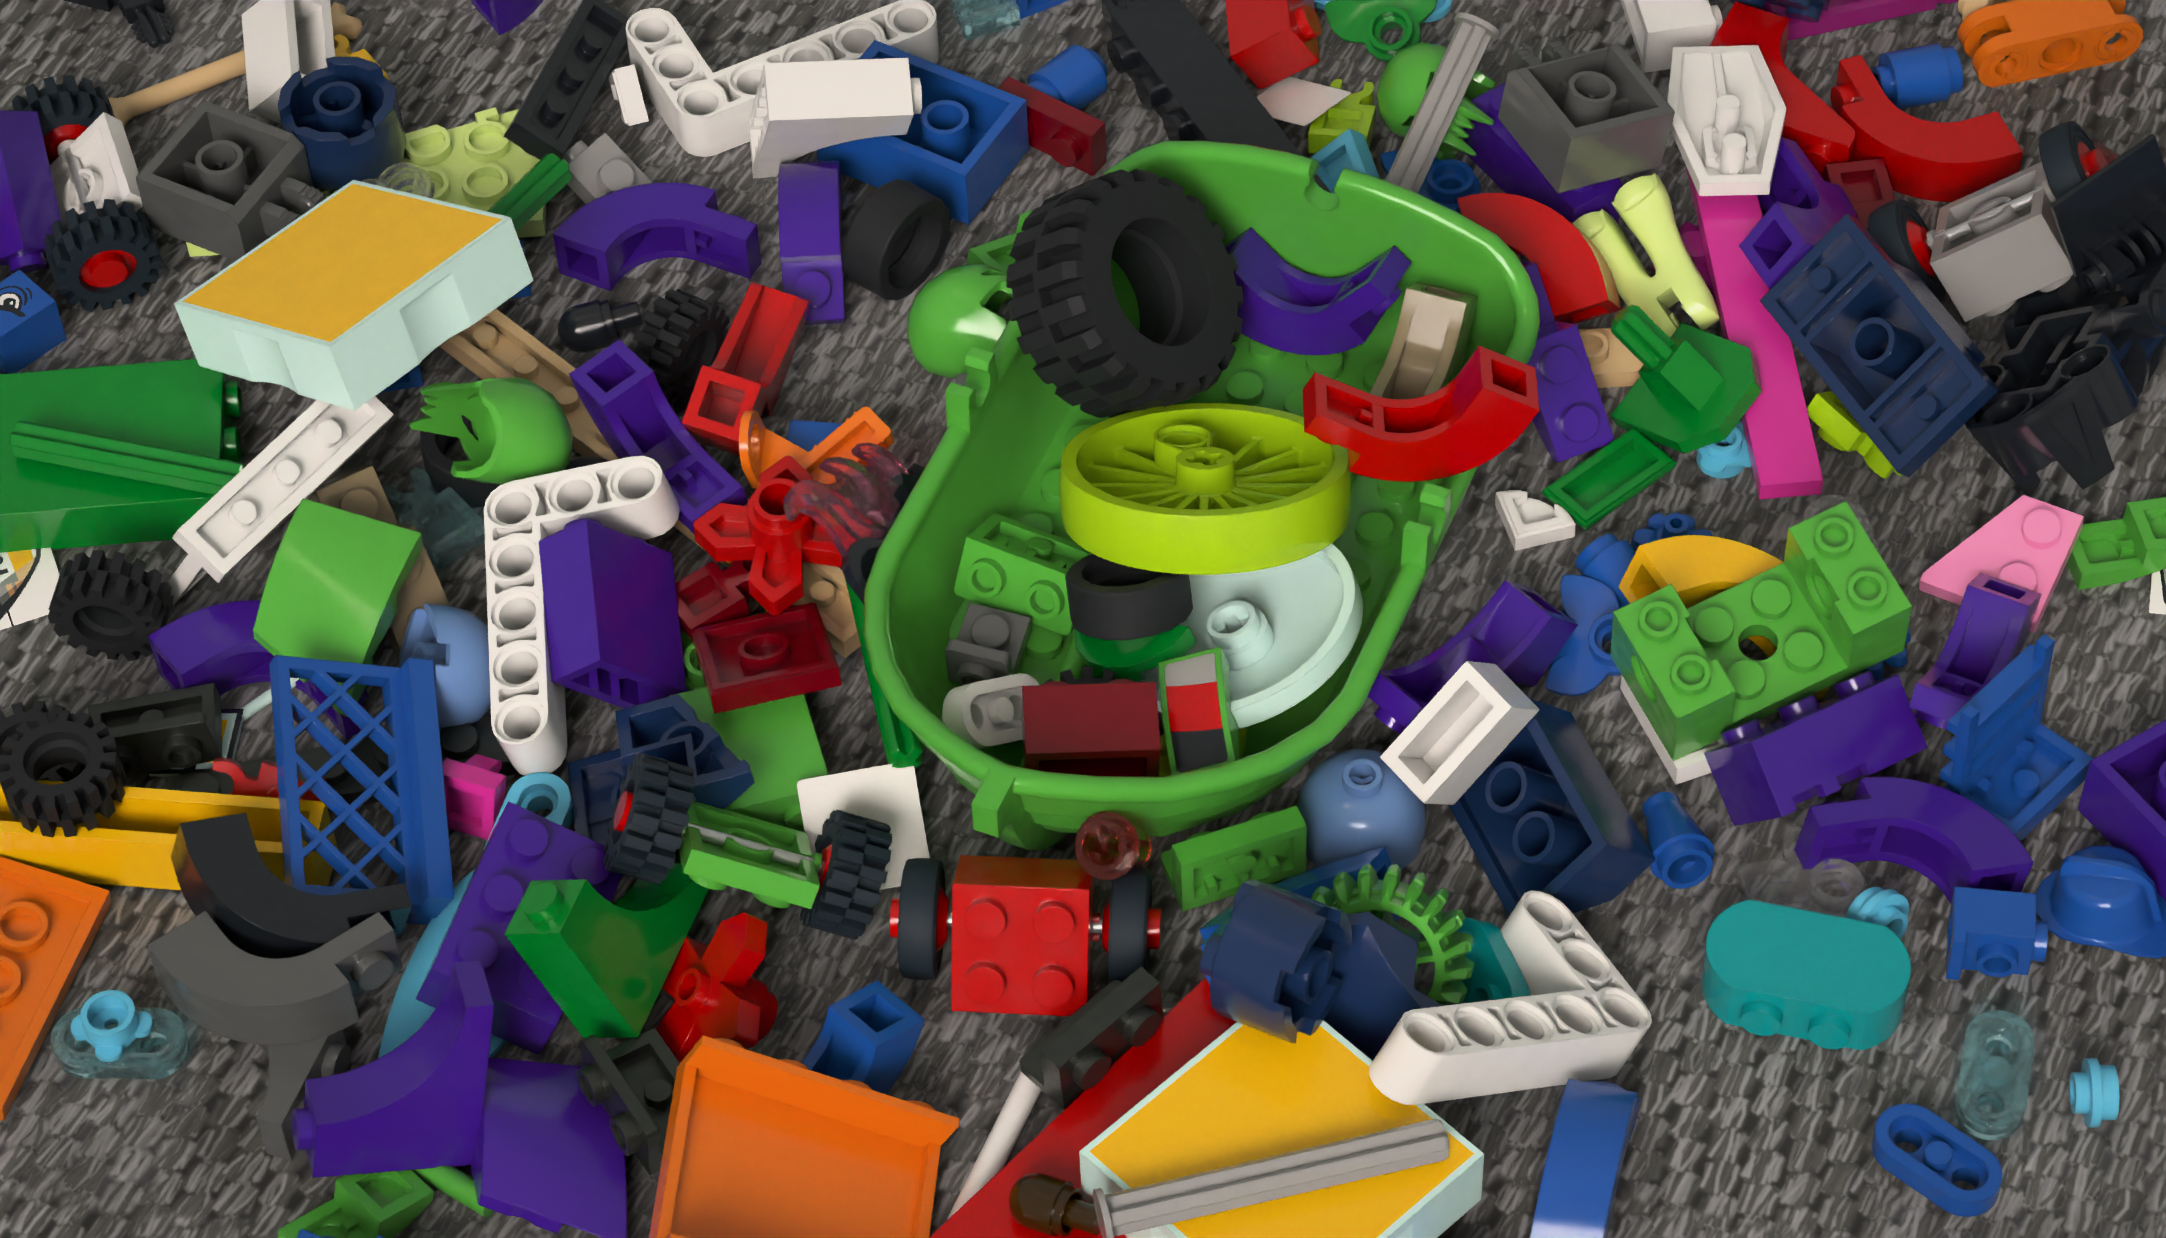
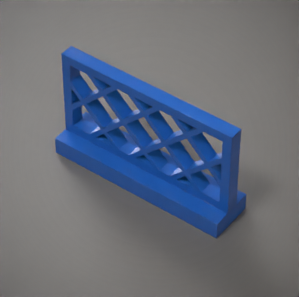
M275 655L269 663L285 883L300 891L317 895H337L377 888L361 870L378 855L398 875V884L405 883L412 905L406 923L428 925L431 919L437 918L454 899L433 660L408 657L399 668ZM290 678L309 679L328 698L313 712H310L291 693ZM355 684L382 687L384 710L375 718L347 693ZM333 704L361 729L346 745L318 719ZM293 719L298 723V725L295 728ZM383 721H385L386 730L380 725ZM305 730L332 756L317 772L295 751V739ZM367 736L388 755L389 769L379 778L352 752ZM338 763L366 789L350 805L323 779ZM298 779L303 783L299 788ZM389 779L390 788L385 784ZM309 790L337 816L322 832L316 829L300 813L299 799ZM372 795L393 815L394 829L384 838L356 811ZM343 823L371 849L356 865L349 861L327 839ZM302 839L308 843L304 848L302 846ZM394 839L395 848L390 844ZM314 850L342 876L334 886L305 884L304 859ZM349 883L353 888H345V886Z

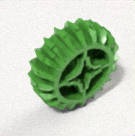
M1369 863L1361 867L1357 882L1348 873L1343 871L1336 874L1332 882L1333 890L1324 886H1319L1311 897L1315 901L1342 910L1346 914L1370 912L1416 940L1418 946L1415 971H1418L1421 963L1434 962L1435 964L1434 979L1419 992L1443 1006L1450 1005L1449 1003L1461 1004L1463 1002L1467 988L1462 983V980L1471 978L1475 966L1472 960L1463 955L1471 951L1474 940L1470 934L1456 932L1465 920L1463 910L1442 911L1449 897L1446 888L1436 890L1431 896H1428L1422 891L1427 879L1424 872L1417 873L1409 885L1400 882L1401 870L1398 864L1390 865L1384 879L1379 880L1376 870ZM1391 913L1408 920L1418 930H1407L1400 927L1394 921Z

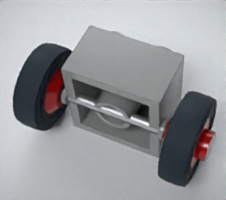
M2074 121L2064 122L2040 135L2039 151L2042 162L1939 208L1936 230L1932 229L1929 231L1916 209L1906 200L1898 199L1886 203L1870 213L1868 217L1869 233L1892 261L1915 272L1938 300L1947 291L1965 322L1983 314L1987 317L1996 316L2009 309L2017 299L2037 290L2040 292H2050L2061 287L2074 274L2050 204L2108 165L2102 152L2095 147L2090 137L2079 124Z

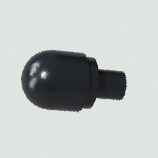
M598 299L567 309L560 317L558 335L561 342L569 350L577 353H587L606 348L611 343L619 340L618 331L644 324L637 301L611 308L609 300L600 302Z

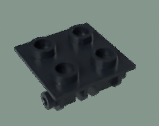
M2153 134L2119 155L2111 163L2050 204L2077 285L2081 290L2088 286L2094 293L2103 288L2111 291L2116 287V284L2134 273L2136 269L2141 270L2146 266L2145 257L2140 249L2153 259H2157L2162 255L2158 243L2166 249V167L2157 139Z

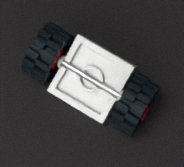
M64 75L63 83L56 85L52 76L43 79L45 88L40 90L32 83L25 88L28 98L25 99L17 95L12 100L14 110L7 109V111L38 112L62 222L56 220L51 226L53 235L47 234L45 239L47 248L45 253L56 289L60 296L65 295L66 301L69 304L75 306L80 301L84 310L93 311L96 302H100L102 310L113 308L112 301L119 299L123 305L132 303L130 294L136 292L143 297L149 292L147 282L156 284L160 277L157 269H162V259L150 221L148 222L146 214L141 210L143 204L136 182V176L139 172L122 121L115 118L105 91L99 85L94 88L92 80L83 77L77 86L74 75Z

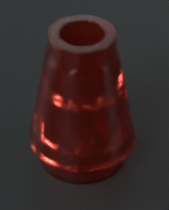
M1101 812L1089 817L1081 825L1075 840V853L1079 864L1089 875L1101 880H1113L1125 875L1132 869L1144 864L1149 859L1152 851L1149 835L1122 815L1113 812Z

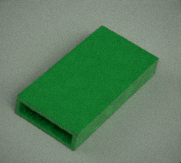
M197 359L0 374V553L51 548L52 550L173 540L172 537L177 530L214 496L15 457L12 454L11 445H9V437L13 433L17 422L27 421L241 462L238 427H232V418L242 417L243 397L239 380L230 381L228 374L200 367Z

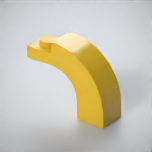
M1705 535L1673 536L1640 545L1618 588L1629 603H1632L1672 584L1687 609L1784 562L1755 547L1730 539ZM1763 636L1747 637L1757 644L1768 658L1775 653L1776 648L1769 639ZM1829 687L1815 693L1816 700L1824 697Z

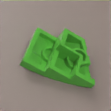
M302 498L288 525L272 564L253 629L254 639L273 656L282 655L372 665V657L398 613L397 594L422 552V534ZM300 679V680H301L303 683H305V682H307L309 679ZM355 684L347 693L358 702L367 685ZM335 704L332 705L338 714L346 716Z

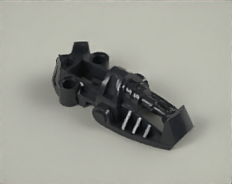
M2160 243L2158 244L2162 255L2157 259L2151 258L2140 249L2145 257L2146 266L2141 270L2136 269L2134 273L2119 282L2118 284L2122 289L2120 291L2105 293L2106 289L2103 288L2094 293L2088 286L2081 290L2073 274L2061 287L2050 292H2040L2037 290L2017 299L2010 309L2005 321V336L2010 350L1998 352L1990 365L1981 367L1998 387L1999 391L1965 423V426L2027 496L2032 497L2041 482L2036 472L2054 461H2058L2083 490L2115 469L2101 430L2122 421L2134 411L2138 404V398L2160 364L2166 347V249Z

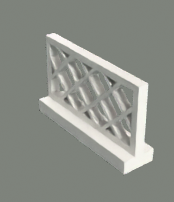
M376 396L355 411L316 400L174 534L172 539L188 555L168 581L172 588L170 595L174 596L172 605L174 606L207 573L219 583L298 508L302 498L308 499L385 426L394 414Z

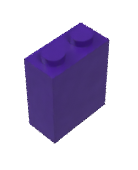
M595 519L573 520L567 523L563 530L538 541L551 681L624 709L669 697L670 695L687 692L672 553L645 543L642 538L628 536L603 526L601 522Z

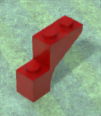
M1735 1L1710 46L1758 45L1786 106V117L1781 137L1796 141L1821 177L1826 164L1851 162L1855 141V130L1792 74L1784 64L1790 18Z
M751 282L713 364L710 367L702 365L682 420V426L687 429L698 443L740 456L739 428L744 411H757L760 417L762 414L772 416L811 307L810 300Z

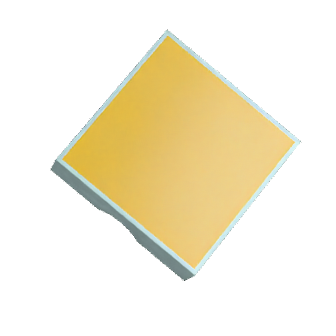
M352 180L175 302L174 305L200 367L253 382L282 385L295 391L298 395L355 411L419 365L439 345L474 325L534 280L511 217Z
M1323 1020L1316 1032L1311 1036L1298 1031L1296 1043L1287 1042L1236 1022L1080 1150L1079 1156L1083 1199L1088 1203L1094 1204L1093 1189L1101 1188L1105 1195L1426 1120L1438 1119L1443 1123L1449 1140V1157L1443 1161L1124 1234L1127 1238H1438L1481 1200L1484 1153L1425 1104L1404 1105L1382 1094L1375 1087L1369 1076V1067L1373 1061Z

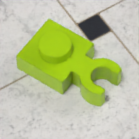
M1342 79L1333 80L1330 87L1342 90ZM1365 81L1362 91L1351 93L1311 122L1308 132V153L1316 154L1349 128L1363 134L1370 148L1376 127V105H1374V85L1372 82Z
M1833 391L1821 392L1815 395L1808 405L1807 411L1809 418L1819 426L1818 433L1824 441L1841 451H1857L1864 457L1866 464L1884 479H1887L1893 471L1899 476L1902 475L1894 469Z

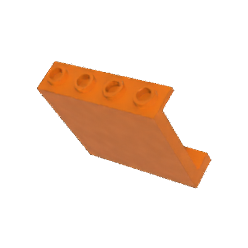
M703 1035L677 1066L649 1238H929L941 1145L959 1127L960 1118L936 1111L931 1105L922 1101H905L874 1091L870 1086L860 1081L840 1080L809 1070L807 1066L795 1060H778L744 1049L736 1041L725 1038L713 1039Z

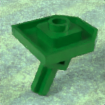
M1633 304L1625 307L1612 319V334L1644 364L1638 371L1640 378L1610 415L1615 424L1622 429L1628 431L1634 427L1647 439L1685 454L1725 440L1762 392L1757 359L1748 347L1685 323H1681L1669 338L1638 306Z

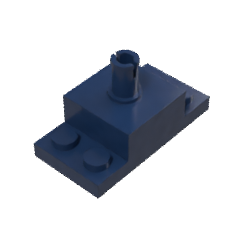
M1847 213L1760 300L1894 469L1904 476L1910 477L1999 391L1998 387L1979 366L1986 358L1920 277L1915 272L1892 261L1857 218Z

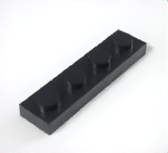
M582 0L505 132L504 137L539 160L550 153H554L561 159L627 42L625 28L629 18L602 0Z

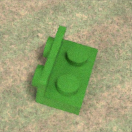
M994 513L966 537L954 592L960 597L990 608L1031 617L1032 624L1062 635H1068L1074 630L1070 617L1065 575L1074 563L1092 553L1073 541Z
M1296 805L1277 812H1262L1251 817L1248 821L1214 832H1199L1190 836L1185 841L1173 844L1171 850L1161 854V867L1182 912L1236 895L1242 883L1250 879L1270 884L1306 872L1307 825Z

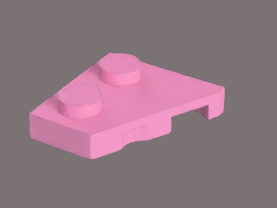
M2022 495L1923 572L1919 581V590L1961 605L1967 585L1980 573L2041 593L2042 595L2029 631L2035 633L2081 533L2084 516Z

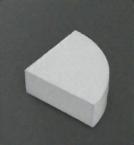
M634 64L614 69L609 74L608 80L614 100L619 101L622 121L628 126L648 122L649 119Z
M1521 490L1496 492L1495 506L1515 551L1575 537L1576 524L1569 513L1560 505L1554 504L1553 507L1540 500L1528 498V492Z

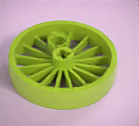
M1190 403L1166 407L1159 406L1121 414L1101 421L1080 432L1067 444L1061 456L1059 473L1060 510L1065 531L1075 543L1088 552L1117 564L1154 572L1186 575L1251 572L1301 560L1323 550L1337 540L1345 531L1349 522L1352 502V472H1349L1348 449L1339 445L1324 443L1316 436L1305 433L1304 417L1271 408L1228 403Z

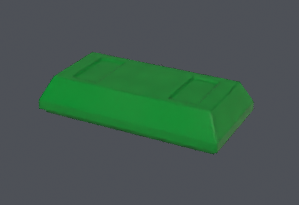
M1633 427L1544 488L1542 494L1553 505L1558 504L1563 507L1572 517L1573 521L1586 531L1668 474L1676 467L1677 462Z

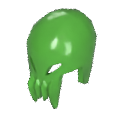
M1425 42L1417 43L1399 50L1383 70L1377 89L1379 115L1389 130L1403 139L1443 58L1446 47ZM1476 69L1435 156L1438 160L1454 159L1457 150L1471 156H1476V152L1460 138L1470 137L1464 130V127L1468 129H1474L1475 127L1469 119L1489 125L1494 124L1492 118L1470 101L1493 89L1495 85L1494 81L1478 69Z
M965 264L943 271L927 282L917 294L908 314L907 337L914 359L928 373L946 378H956L957 374L967 373V367L964 363L966 354L971 346L989 352L993 350L1008 323L1006 318L997 313L1007 297L1013 298L1012 289L1006 287L1007 273L985 264Z
M499 377L461 384L443 381L429 385L420 391L421 395L428 396L424 398V401L429 405L420 408L428 416L414 420L409 423V427L412 430L459 438L469 460L453 461L450 472L454 477L502 485L514 480L563 471L570 462L573 433L561 405L552 393L528 379ZM461 415L471 421L474 436L467 429Z

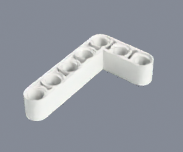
M899 0L714 73L677 19L669 11L661 8L640 10L628 19L625 28L630 65L634 64L640 86L681 147L687 153L700 157L717 155L750 142L748 122L764 63L858 60L874 40L935 64L939 59L937 15L934 7L924 0Z
M631 456L510 481L499 485L490 493L485 501L484 533L491 726L496 739L511 764L521 775L526 776L536 772L552 773L562 764L567 752L565 687L551 681L538 541L563 530L567 523L577 519H595L601 522L603 526L628 536L642 538L643 540L665 534L678 520L680 507L660 465L652 458Z
M1531 890L1524 893L1500 930L1528 984L1531 995L1412 1009L1404 1012L1371 1063L1369 1076L1375 1087L1382 1094L1404 1105H1419L1565 1085L1568 1079L1584 1082L1609 1079L1618 1074L1652 1023L1651 1014L1646 1005L1573 913L1552 895L1542 891Z

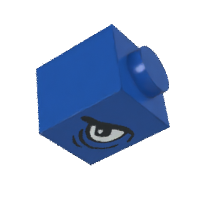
M21 270L16 271L0 282V371L3 374L19 372L67 340L56 301Z

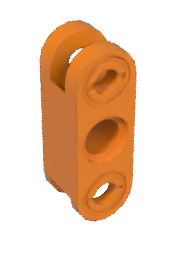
M2013 0L1977 9L1965 18L1957 32L1958 40L1964 52L1970 58H1973L1972 65L1978 79L1983 85L1991 88L2123 61L2140 47L2144 36L2143 29L2136 18L2123 14L2126 0ZM2116 33L2122 35L2116 42L2106 44Z

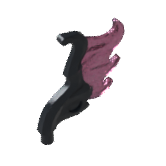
M873 443L857 444L851 450L854 456L866 461L868 466H863L847 458H828L818 468L834 475L836 484H824L815 480H801L788 490L783 503L788 521H793L799 513H802L816 520L824 528L842 556V571L847 583L863 604L865 587L877 551L925 469L916 463H913L906 469L902 462L890 451Z

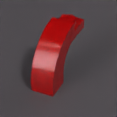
M1862 55L1839 60L1836 86L1831 88L1830 98L1833 110L1855 130L1851 161L1884 158L1893 191L1924 200L1954 202L2020 172L2023 151L1998 111L1957 122H1932L1919 119L1900 110L1888 99Z
M1480 193L1457 198L1461 215L1497 234L1514 253L1528 258L1530 262L1537 264L1555 321L1578 324L1622 310L1612 273L1604 257L1593 242L1561 214L1533 199L1514 194Z
M1478 346L1459 374L1449 384L1436 392L1418 398L1389 399L1379 397L1314 372L1302 389L1305 433L1316 436L1324 443L1347 448L1349 472L1369 478L1396 482L1435 480L1463 473L1480 466L1503 452L1517 440L1540 411L1536 368L1482 346Z

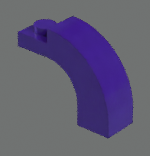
M1781 137L1769 195H1758L1759 203L1766 211V214L1741 242L1739 247L1766 286L1772 289L1846 213L1857 218V214L1841 186L1824 181L1797 142Z
M1251 227L1224 245L1228 254L1234 253L1238 270L1234 272L1236 286H1242L1244 303L1237 311V316L1243 319L1241 334L1271 348L1301 355H1330L1344 352L1363 344L1386 310L1400 296L1402 290L1397 284L1411 265V262L1398 248L1393 246L1350 275L1339 278H1322L1304 273L1286 263Z
M234 601L199 609L176 619L148 635L158 673L172 690L214 683L221 696L242 685L256 682H271L269 663L275 656L254 639L253 633L261 601ZM299 679L295 682V688L307 694L317 706L328 698L310 680L303 683ZM366 688L357 702L363 708V702L369 698ZM333 706L324 713L346 739L361 731L349 717L338 714L333 709Z

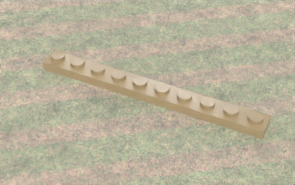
M494 309L471 327L459 332L439 345V347L482 380L499 377H520L528 379L552 393L561 405L573 433L572 449L582 457L604 458L610 461L618 459L595 425L572 383L569 373L576 368L498 309ZM678 519L674 527L700 546L695 541V535ZM721 561V563L727 568L732 566V564H727L725 561ZM803 562L804 596L790 607L812 602L816 603L832 648L846 658L861 645L843 571L835 566Z

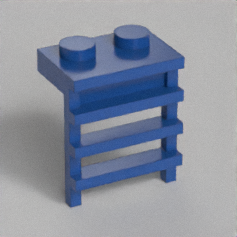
M2045 634L2036 641L2035 646L2030 644L1948 720L1947 730L1955 736L1944 745L1943 754L1950 758L1951 761L1940 770L1939 777L1947 783L1944 787L1945 789L1969 799L1991 813L2020 842L2085 781L2090 761L2094 759L2041 724L2055 643L2053 639Z

